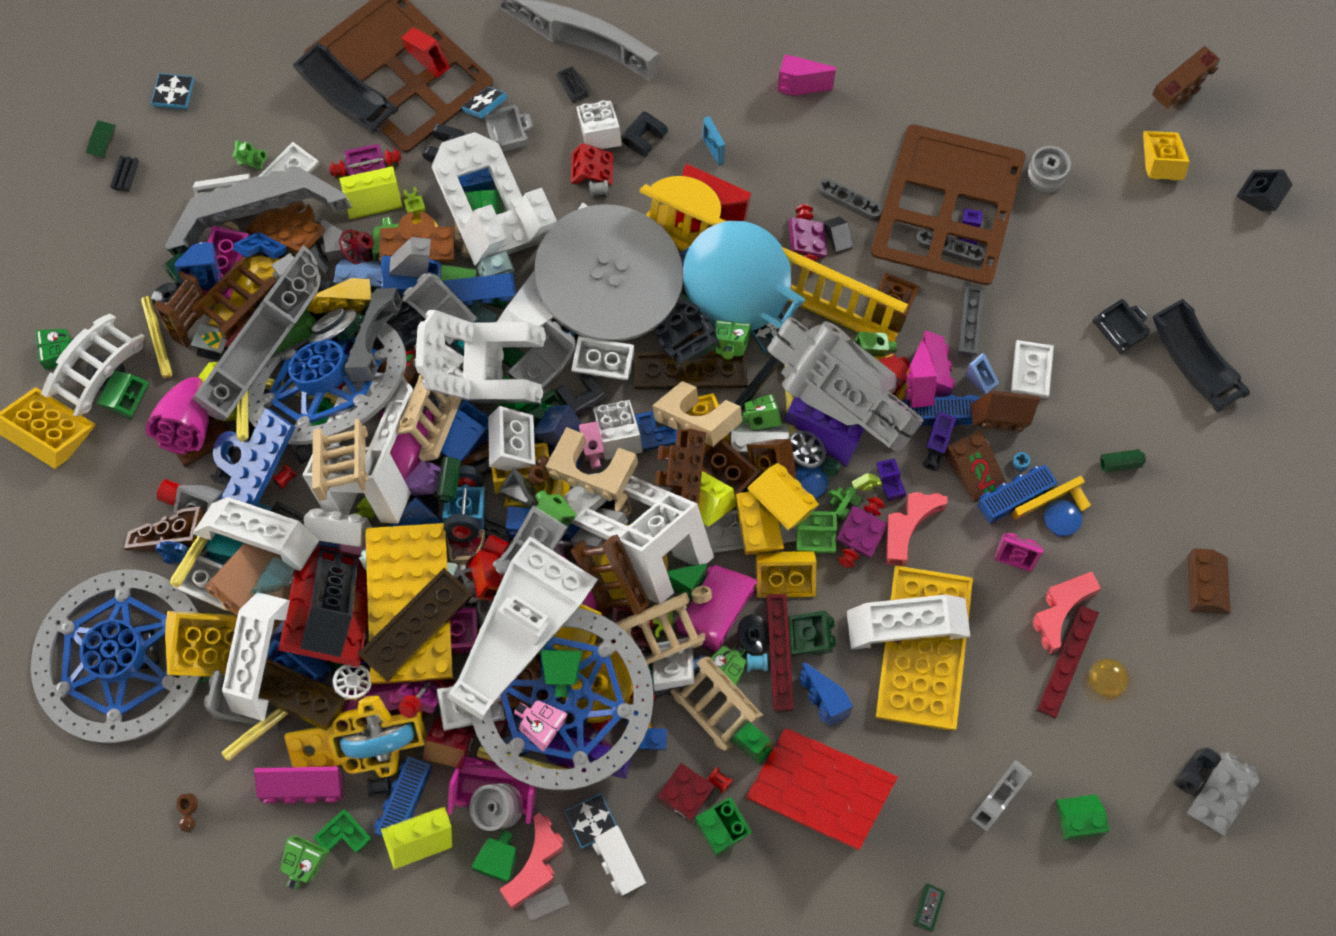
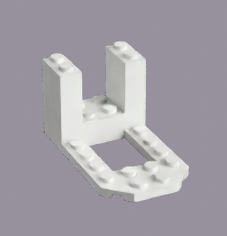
M476 132L442 142L431 168L474 265H479L483 258L506 251L509 255L540 244L545 234L552 229L557 220L542 188L527 192L522 197L499 143ZM488 168L507 212L496 215L492 204L476 209L473 212L458 177Z
M428 310L425 315L426 320L420 322L417 328L415 365L417 372L423 375L422 385L424 389L479 404L541 403L543 396L541 384L525 379H501L503 377V347H543L546 339L543 327L530 322L471 323L437 310ZM444 335L465 342L463 378L442 372L444 364Z
M376 373L366 395L367 397H370L377 389L385 373ZM404 376L398 389L384 406L386 410L370 446L365 447V466L368 475L366 490L361 491L357 482L329 488L327 500L319 501L316 497L323 511H338L349 515L357 494L364 493L381 523H399L411 492L390 455V451L398 435L396 431L414 391ZM358 381L353 384L358 392L361 391L365 381ZM347 385L343 386L342 391L353 395ZM338 397L334 407L348 401ZM356 406L330 416L327 423L356 409ZM340 442L333 443L328 447V451L346 446H339ZM355 453L331 458L328 461V465L355 459ZM312 454L303 477L313 492ZM355 467L330 473L327 476V480L355 474Z
M631 476L623 493L651 506V508L630 526H626L595 512L607 501L597 493L590 494L579 486L571 489L563 496L564 500L577 515L571 523L606 540L612 535L618 534L649 600L660 604L674 593L662 559L670 550L674 557L693 566L707 564L714 558L697 503Z

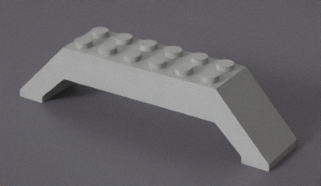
M291 166L282 172H270L267 174L268 176L253 177L247 182H235L230 187H218L212 192H200L195 197H191L165 246L166 250L173 256L179 252L183 255L193 244L198 242L207 227L311 197L330 206L335 213L352 208V204L345 193L302 168Z

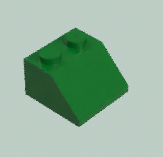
M1096 794L1056 800L1064 841L1104 836L1110 831L1106 811Z

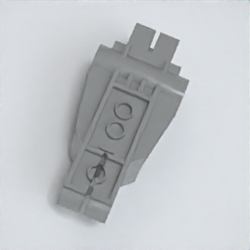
M787 317L778 331L779 334L775 335L767 347V350L786 365L781 372L786 377L782 383L784 389L791 395L801 398L806 404L846 425H861L886 446L901 452L911 439V435H914L922 424L923 418L893 395L897 388L895 373L853 342L836 325L824 321L822 325L814 326L809 330L794 318Z

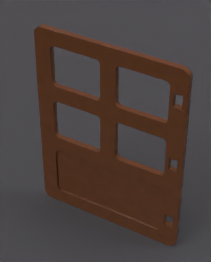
M370 0L304 51L305 54L317 42L322 44L351 73L363 82L382 67L387 66L405 83L402 88L387 98L389 102L399 108L414 95H418L436 112V115L410 135H405L388 118L378 127L403 152L412 151L432 135L435 124H446L463 110L461 107L487 86H493L492 77L408 0ZM402 1L406 7L402 8L398 4ZM413 27L432 38L438 34L442 38L438 43L445 53L444 55L450 67L454 64L459 65L476 81L475 84L449 104L441 100L427 86L436 79L430 71L425 69L418 75H415L397 58L406 49L401 37ZM472 66L478 71L475 75L469 70ZM386 108L371 122L376 120L386 110Z
M909 125L873 241L871 255L877 259L985 286L990 285L993 282L1026 157L1025 153L1022 150L920 125ZM1011 168L1017 169L1016 176L1010 174ZM910 183L943 191L945 196L939 216L934 217L900 208L899 202L904 185ZM963 196L996 204L998 209L993 228L987 230L954 222L952 215L957 197ZM999 213H1006L1004 220L998 219ZM900 222L932 230L934 235L928 255L921 256L889 248L887 243L893 223ZM952 235L985 243L987 251L982 269L976 270L942 261L941 255L946 237ZM987 258L994 259L992 267L986 265Z

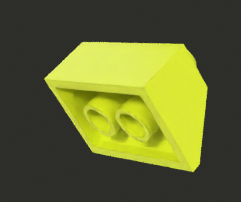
M393 166L339 178L342 192L345 193L352 204V208L347 209L350 220L403 208Z
M702 471L698 508L703 524L709 527L736 507L733 488Z
M445 807L434 809L381 829L394 869L452 848V827Z

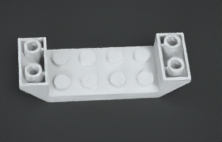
M229 497L212 503L193 531L194 535L212 540L217 533L281 555L283 565L299 571L302 570L319 542V539L298 520Z
M257 592L239 610L222 693L231 712L261 721L265 720L268 700L258 698L274 620H286L290 600Z
M950 595L928 596L865 603L847 610L851 650L871 648V643L949 635L950 640L970 638L965 598Z

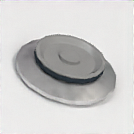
M341 308L329 312L313 325V333L309 338V342L329 340L349 326L356 317V312L354 310L344 311Z

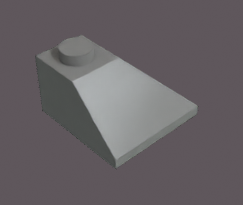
M180 485L177 488L173 515H176L178 510L199 506L202 508L203 515H205L212 503L219 501L224 492L207 485Z

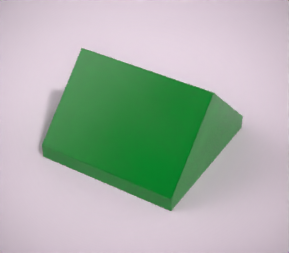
M498 190L465 192V196L473 211L492 204L496 215L504 213L503 200Z
M704 563L667 571L673 591L679 595L687 593L689 601H692V591L702 586L706 579L707 566Z

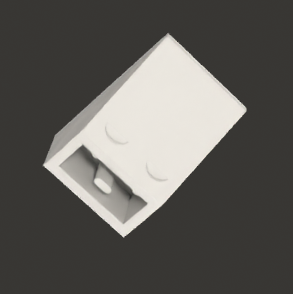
M600 101L599 103L583 104L576 107L585 144L600 149L622 146L620 127L611 101Z
M630 400L593 407L595 419L599 424L605 460L612 459L618 448L634 454L642 453L640 433Z

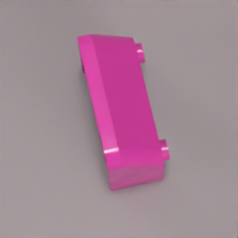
M468 757L463 769H455L449 784L448 814L452 815L455 805L459 807L469 806L472 795L480 787L507 783L519 791L523 799L522 814H527L526 824H530L535 808L537 787L517 780L493 761Z

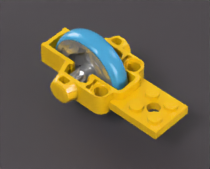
M379 696L365 697L358 701V709L341 712L327 731L315 727L286 733L284 738L292 767H332L343 765L344 770L350 774L374 770L378 777L394 775L398 772L399 750L425 745L427 734L421 716L422 712L420 710L414 718H406L402 714L391 715ZM366 717L367 721H362L360 718ZM339 721H346L348 726H342ZM342 736L340 744L343 753L340 751L337 737ZM305 746H312L315 749V753L308 754L305 751ZM350 759L357 760L358 764H352Z

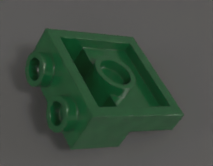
M826 610L788 616L790 655L833 653V647H836V639L831 633V628L835 627L833 616H830Z

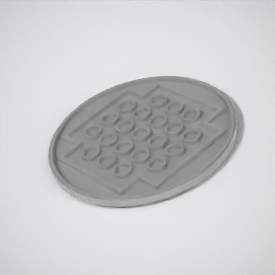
M618 205L588 206L567 214L558 220L552 229L545 234L535 258L534 275L536 288L548 312L570 331L590 339L612 342L625 341L652 331L674 309L683 283L681 257L669 234L647 215Z

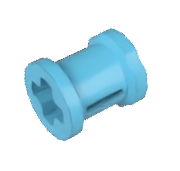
M764 653L762 656L746 655L747 672H750L752 669L767 671V653Z

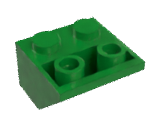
M114 371L96 404L133 420L149 389V382L132 374Z
M731 797L695 817V823L715 858L736 846L752 833Z

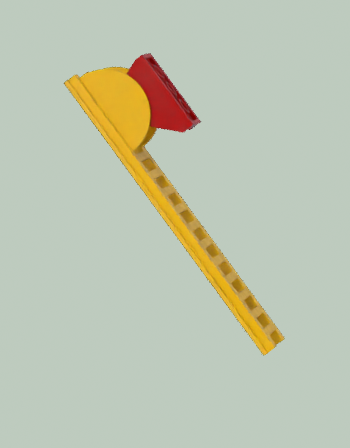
M686 164L683 168L682 176L667 177L657 181L651 187L645 184L640 189L641 194L652 198L651 209L646 215L656 221L669 234L677 249L681 252L689 248L693 241L711 226L726 221H745L752 195L751 192L689 164ZM781 247L786 257H788L791 267L792 263L802 267L797 287L791 285L793 291L805 298L804 303L800 307L856 333H886L888 342H895L898 333L888 329L893 312L896 310L905 313L908 304ZM809 271L819 275L814 294L804 290ZM826 278L836 283L830 302L821 298ZM843 286L853 290L847 310L838 306ZM860 294L870 298L864 317L855 314ZM877 302L887 306L881 325L871 321Z

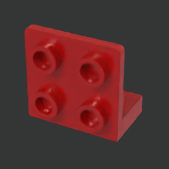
M585 143L580 144L572 152L571 184L578 185L585 178H589L598 182L607 180L608 185H611L613 183V153Z

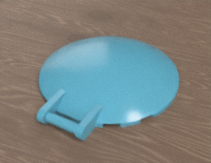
M745 221L721 222L703 231L689 247L683 265L684 288L690 302L696 304L703 314L706 313L710 323L715 327L716 320L750 323L751 331L761 328L769 322L780 329L787 317L792 318L798 307L805 301L804 297L791 289V266L788 257H786L781 248L782 245L771 233L758 225ZM791 299L793 303L781 320L778 316L787 301Z

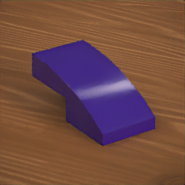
M964 209L962 224L980 228L982 211ZM960 238L961 241L978 245L977 241Z
M938 411L926 447L945 453L957 418Z
M895 458L876 462L887 502L905 498L906 491L902 484L901 473Z

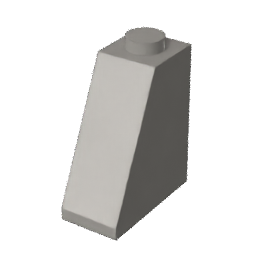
M411 237L391 256L389 275L420 277L424 273L427 274L431 239Z

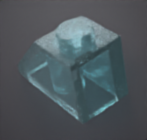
M274 556L265 566L249 594L279 591L284 586L288 587L293 580L291 575L295 569Z

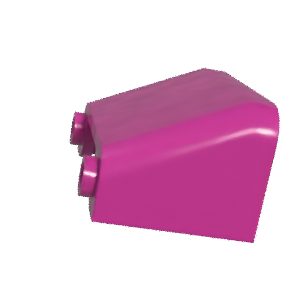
M716 564L708 568L706 571L707 578L702 586H707L711 589V600L701 604L695 603L692 600L686 610L697 635L705 633V640L702 641L703 644L700 646L713 654L722 647V643L726 640L730 629L745 604L755 594L758 583L757 580ZM679 615L675 622L677 626L676 633L685 638L689 637Z

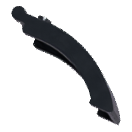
M318 42L293 64L296 71L320 96L344 116L367 129L371 134H374L387 118L398 112L397 107L389 102L382 93L357 78L327 47ZM386 108V110L376 120L370 123Z
M1184 299L1153 315L1156 329L1173 361L1186 379L1213 406L1216 412L1219 413L1227 405L1241 397L1245 398L1250 395L1248 387L1241 382L1240 374L1225 361L1212 345L1195 315L1194 308ZM1235 388L1238 390L1221 401L1218 399Z

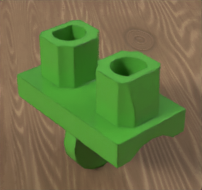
M235 141V150L232 157L237 159V163L241 166L246 164L258 171L261 170L263 162L266 161L267 152L262 149L259 151L254 149L249 142Z
M853 485L845 490L839 487L837 491L830 490L828 496L831 498L829 504L834 506L831 512H837V517L844 522L850 513V510L846 508L847 504L849 503L856 507L862 500L858 493H856L857 489Z

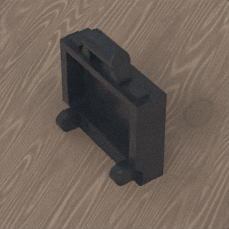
M1123 299L1102 311L1092 321L1119 354H1122L1148 337L1150 329L1146 324H1143L1148 318L1146 312L1140 305L1129 307L1128 303Z

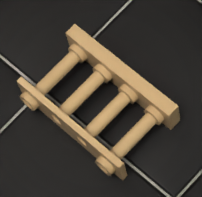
M421 373L396 433H411L422 446L418 457L422 461L438 459L461 399L452 396L446 397L444 394L432 391L440 401L437 408L428 398L430 390L424 389L422 385L424 378ZM424 406L434 415L433 424L422 413ZM418 420L428 430L426 438L416 428Z
M355 419V430L332 436L324 435L321 428L313 430L312 490L319 501L327 500L329 488L353 482L358 483L361 491L366 490L368 475L365 466V437H368V432L365 425L362 426L359 419ZM355 438L354 445L328 451L330 444ZM355 453V459L328 465V461L331 458ZM355 467V474L327 480V476L330 473Z
M687 593L642 611L641 614L632 615L615 623L632 639L631 628L637 625L639 628H642L653 653L645 657L647 665L690 646L696 648L703 644L702 641L706 637L705 633L697 635L685 609L687 607L686 604L689 602ZM674 609L679 613L690 639L680 643L667 618V612ZM655 617L657 620H660L671 644V647L661 651L649 626V620Z
M709 656L704 657L696 663L700 667V672L694 677V684L687 685L683 690L681 687L674 688L670 692L674 695V700L678 704L683 705L714 739V744L719 749L725 751L734 746L729 739L747 721L751 723L756 722L763 714ZM705 677H709L714 682V686L695 704L688 695ZM719 691L723 692L727 696V701L709 719L702 709ZM733 706L737 707L741 711V716L723 734L715 725Z

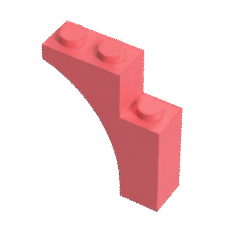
M920 492L908 494L906 515L902 513L888 515L886 521L888 525L886 527L885 565L905 566L910 536L924 519L945 510L947 496H942L938 493L923 495Z
M1093 572L1052 586L1046 592V601L1052 608L1037 613L1033 618V626L1036 632L1040 633L1042 645L1045 650H1048L1049 654L1057 652L1061 647V628L1067 613L1078 603L1097 595L1101 588Z
M540 812L533 816L535 841L528 862L511 882L500 889L512 910L554 882L552 877L555 874L549 864L544 865V863L563 851V846L561 845L564 843L558 832L553 833L550 828L553 824L547 815L543 817Z

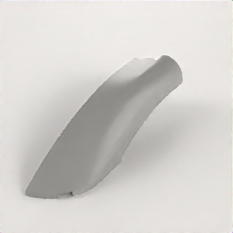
M501 0L499 2L501 10L553 43L554 41L569 43L607 56L647 81H650L658 72V61L662 58L660 53L604 20L576 9L541 0Z
M304 245L193 396L192 400L207 410V414L219 420H226L316 295L321 275H319L318 263L315 257Z

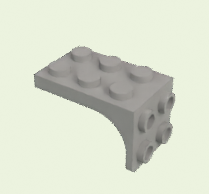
M431 273L422 274L417 279L418 283L414 287H409L404 292L405 296L402 298L404 302L414 307L425 319L428 310H437L471 323L478 319L437 275ZM444 335L449 345H452L457 340Z
M547 320L545 322L546 339L544 346L533 347L508 371V375L513 380L525 379L541 384V388L544 390L574 360L576 350L574 337L569 333H564L556 322Z
M533 506L511 545L498 560L494 561L493 566L496 567L498 573L505 575L511 560L529 536L554 551L568 527L536 506Z
M215 671L214 676L211 675L209 680V695H206L204 700V707H206L208 713L218 720L256 725L261 720L231 712L222 693L225 675L220 671ZM268 704L265 717L275 710L276 707ZM279 722L271 728H278Z
M1220 752V761L1187 812L1190 816L1224 836L1259 782L1258 774L1255 771L1256 768L1246 762L1244 765L1238 762V758L1230 752H1226V754Z

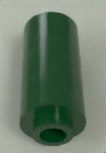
M1140 449L1100 455V466L1103 473L1142 468L1146 462L1145 454Z
M443 457L441 461L436 497L440 498L439 501L444 503H451V500L456 499L461 460L457 458Z

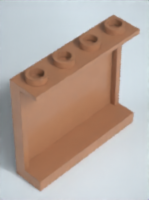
M244 543L204 587L207 588L211 596L217 597L227 610L232 611L238 617L239 610L257 592L288 600L295 569L283 565L281 555ZM274 620L272 633L283 620Z

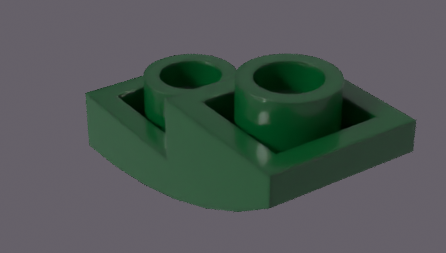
M98 120L89 139L86 153L105 159L116 125Z

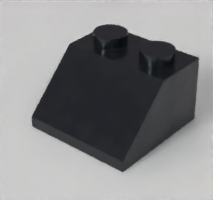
M1284 169L1253 170L1237 194V197L1260 211H1276L1293 184Z

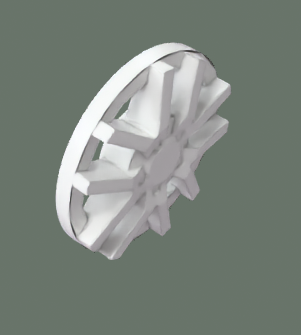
M350 664L343 665L335 672L333 677L335 692L344 697L345 700H357L368 694L372 684L370 683V672L362 665L359 667L350 666ZM350 668H357V670L353 673ZM344 669L347 670V672H348L347 675H345V674L343 673V670H344ZM362 670L364 673L359 676L358 673ZM353 690L354 695H349V691Z

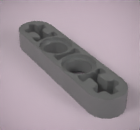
M823 179L819 182L818 193L821 196L869 220L876 221L881 218L883 208L879 203L831 179ZM843 192L847 195V198L840 199L837 194ZM859 200L863 203V205L861 207H857L853 204V202ZM874 209H876L877 212H875L874 214L871 213V211H873Z
M928 229L920 230L916 237L917 245L929 250L934 232ZM923 236L927 237L925 241L922 240ZM949 236L946 237L945 243L947 246L943 247V255L974 265H979L984 261L986 253L982 247ZM960 246L964 249V252L957 253L954 248ZM975 253L979 254L978 258L974 257Z

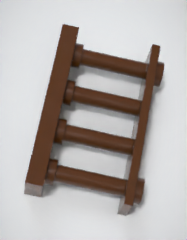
M244 256L236 261L233 267L200 300L196 301L191 308L196 318L200 319L205 314L221 326L219 331L227 341L247 323L277 282L272 277L267 281H263L249 270L250 265ZM242 275L260 287L254 294H250L236 283ZM229 288L247 300L241 307H237L223 296ZM216 301L234 313L228 320L225 321L210 309Z
M180 271L179 276L183 284L168 303L165 302L164 304L157 301L153 307L171 339L187 348L191 343L187 332L198 319L191 308L204 294L197 282L198 279L193 274H186Z
M618 534L612 535L602 547L588 549L585 541L581 540L571 550L578 567L598 579L591 592L602 616L607 618L613 611V607L629 605L634 615L641 614L650 604ZM606 554L610 564L596 566L592 556ZM614 571L618 581L604 583L600 573ZM622 588L626 598L612 600L608 590Z

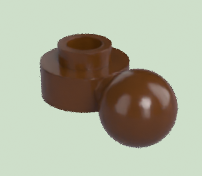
M539 456L535 461V466L527 472L528 480L535 486L543 485L548 479L546 465L549 461L548 457Z
M192 793L181 794L177 799V809L183 814V817L179 820V828L184 832L193 830L196 824L191 814L197 810L198 800Z

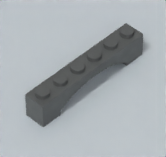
M397 288L376 289L371 298L363 323H361L358 336H356L355 344L345 364V372L349 375L351 382L373 381L378 366L371 353L372 346L383 325L393 315L399 313L403 301Z

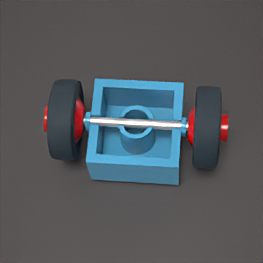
M467 465L460 467L456 499L451 500V503H444V531L446 532V537L453 541H472L477 538L479 530H484L486 507L485 487H482L484 477L482 472L475 467Z

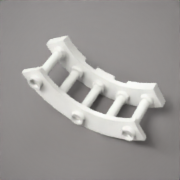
M107 314L93 322V327L89 330H82L71 341L56 361L59 365L54 373H49L41 394L45 397L59 394L75 404L76 409L73 415L76 417L90 411L92 402L105 380L113 374L114 370L124 360L140 352L143 347L145 336L140 334L130 338L114 327L116 317L112 314ZM110 333L125 344L117 348L101 337ZM93 343H96L112 354L102 363L85 352V350ZM78 358H82L98 369L91 380H88L72 369ZM67 375L86 387L80 398L63 388L62 385Z

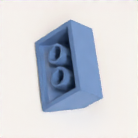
M342 258L336 265L334 285L350 278L370 279L371 292L381 289L380 261L370 260L360 264H353L348 259Z

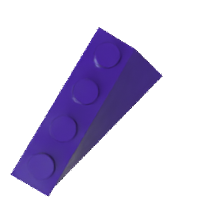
M794 397L784 417V420L798 431H809L823 442L827 453L831 457L834 456L844 467L847 466L864 431L862 426L858 424L846 425L806 404L798 397Z
M577 731L567 732L577 748ZM557 732L547 748L571 752L560 732ZM583 735L584 747L593 739ZM598 743L587 755L589 762L592 763L601 758L612 747ZM545 754L548 762L575 767L573 760ZM631 758L611 776L626 779L632 761Z

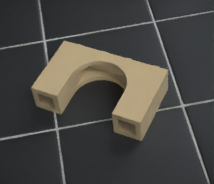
M683 381L653 405L656 421L676 430L694 429L706 432L705 443L711 446L717 444L742 422L741 406L727 400L706 415L690 416L685 414L699 401L697 387Z
M566 427L546 465L549 476L555 480H564L570 486L582 487L590 494L597 493L608 501L614 500L618 502L638 464L637 455L618 448L606 470L595 475L584 474L576 468V462L586 444L585 436L583 433Z

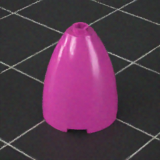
M189 377L175 385L163 396L153 410L145 430L148 437H153L159 442V447L177 454H187V451L194 450L198 452L202 448L207 434L210 415L207 414V410L192 400L203 383L199 377Z
M424 410L423 414L433 424L434 415L430 411ZM379 411V423L384 414L383 411ZM418 420L416 428L426 438L428 430ZM411 433L398 434L390 451V455L404 480L422 461L418 457L422 446Z

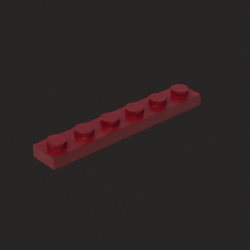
M767 594L773 712L794 711L786 594Z
M1083 605L1079 606L1036 711L1056 719L1099 612Z

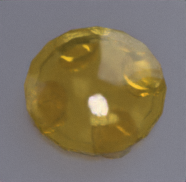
M1105 658L1098 660L1092 665L1088 682L1097 693L1107 698H1114L1126 690L1129 684V675L1126 668L1120 662Z

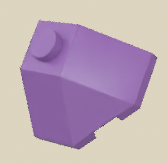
M421 461L404 480L411 495L419 496L435 493L438 487L440 467L428 461Z

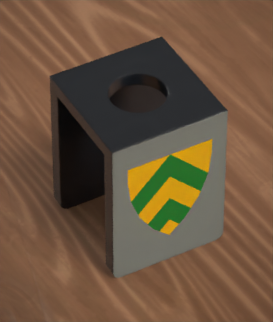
M202 324L198 326L191 343L192 347L198 348L197 356L219 361L228 349L225 345L227 340L222 337L218 328Z

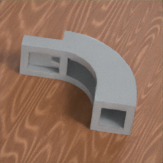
M1015 760L970 819L985 831H988L1031 776L1032 772Z

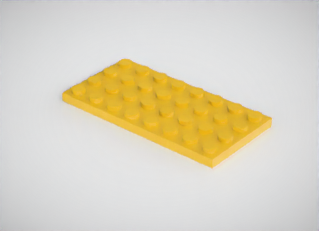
M444 523L365 528L369 641L443 568L448 571ZM450 620L388 682L370 667V683L385 684L453 679Z
M895 565L890 600L938 595L965 598L969 620L973 578ZM949 635L903 640L900 645L894 641L885 642L875 719L956 731L966 638L950 640Z

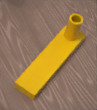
M1079 476L1015 508L1011 515L1016 520L1068 493L1072 495L1079 509L1084 511L1091 507L1081 489L1085 481L1082 476Z

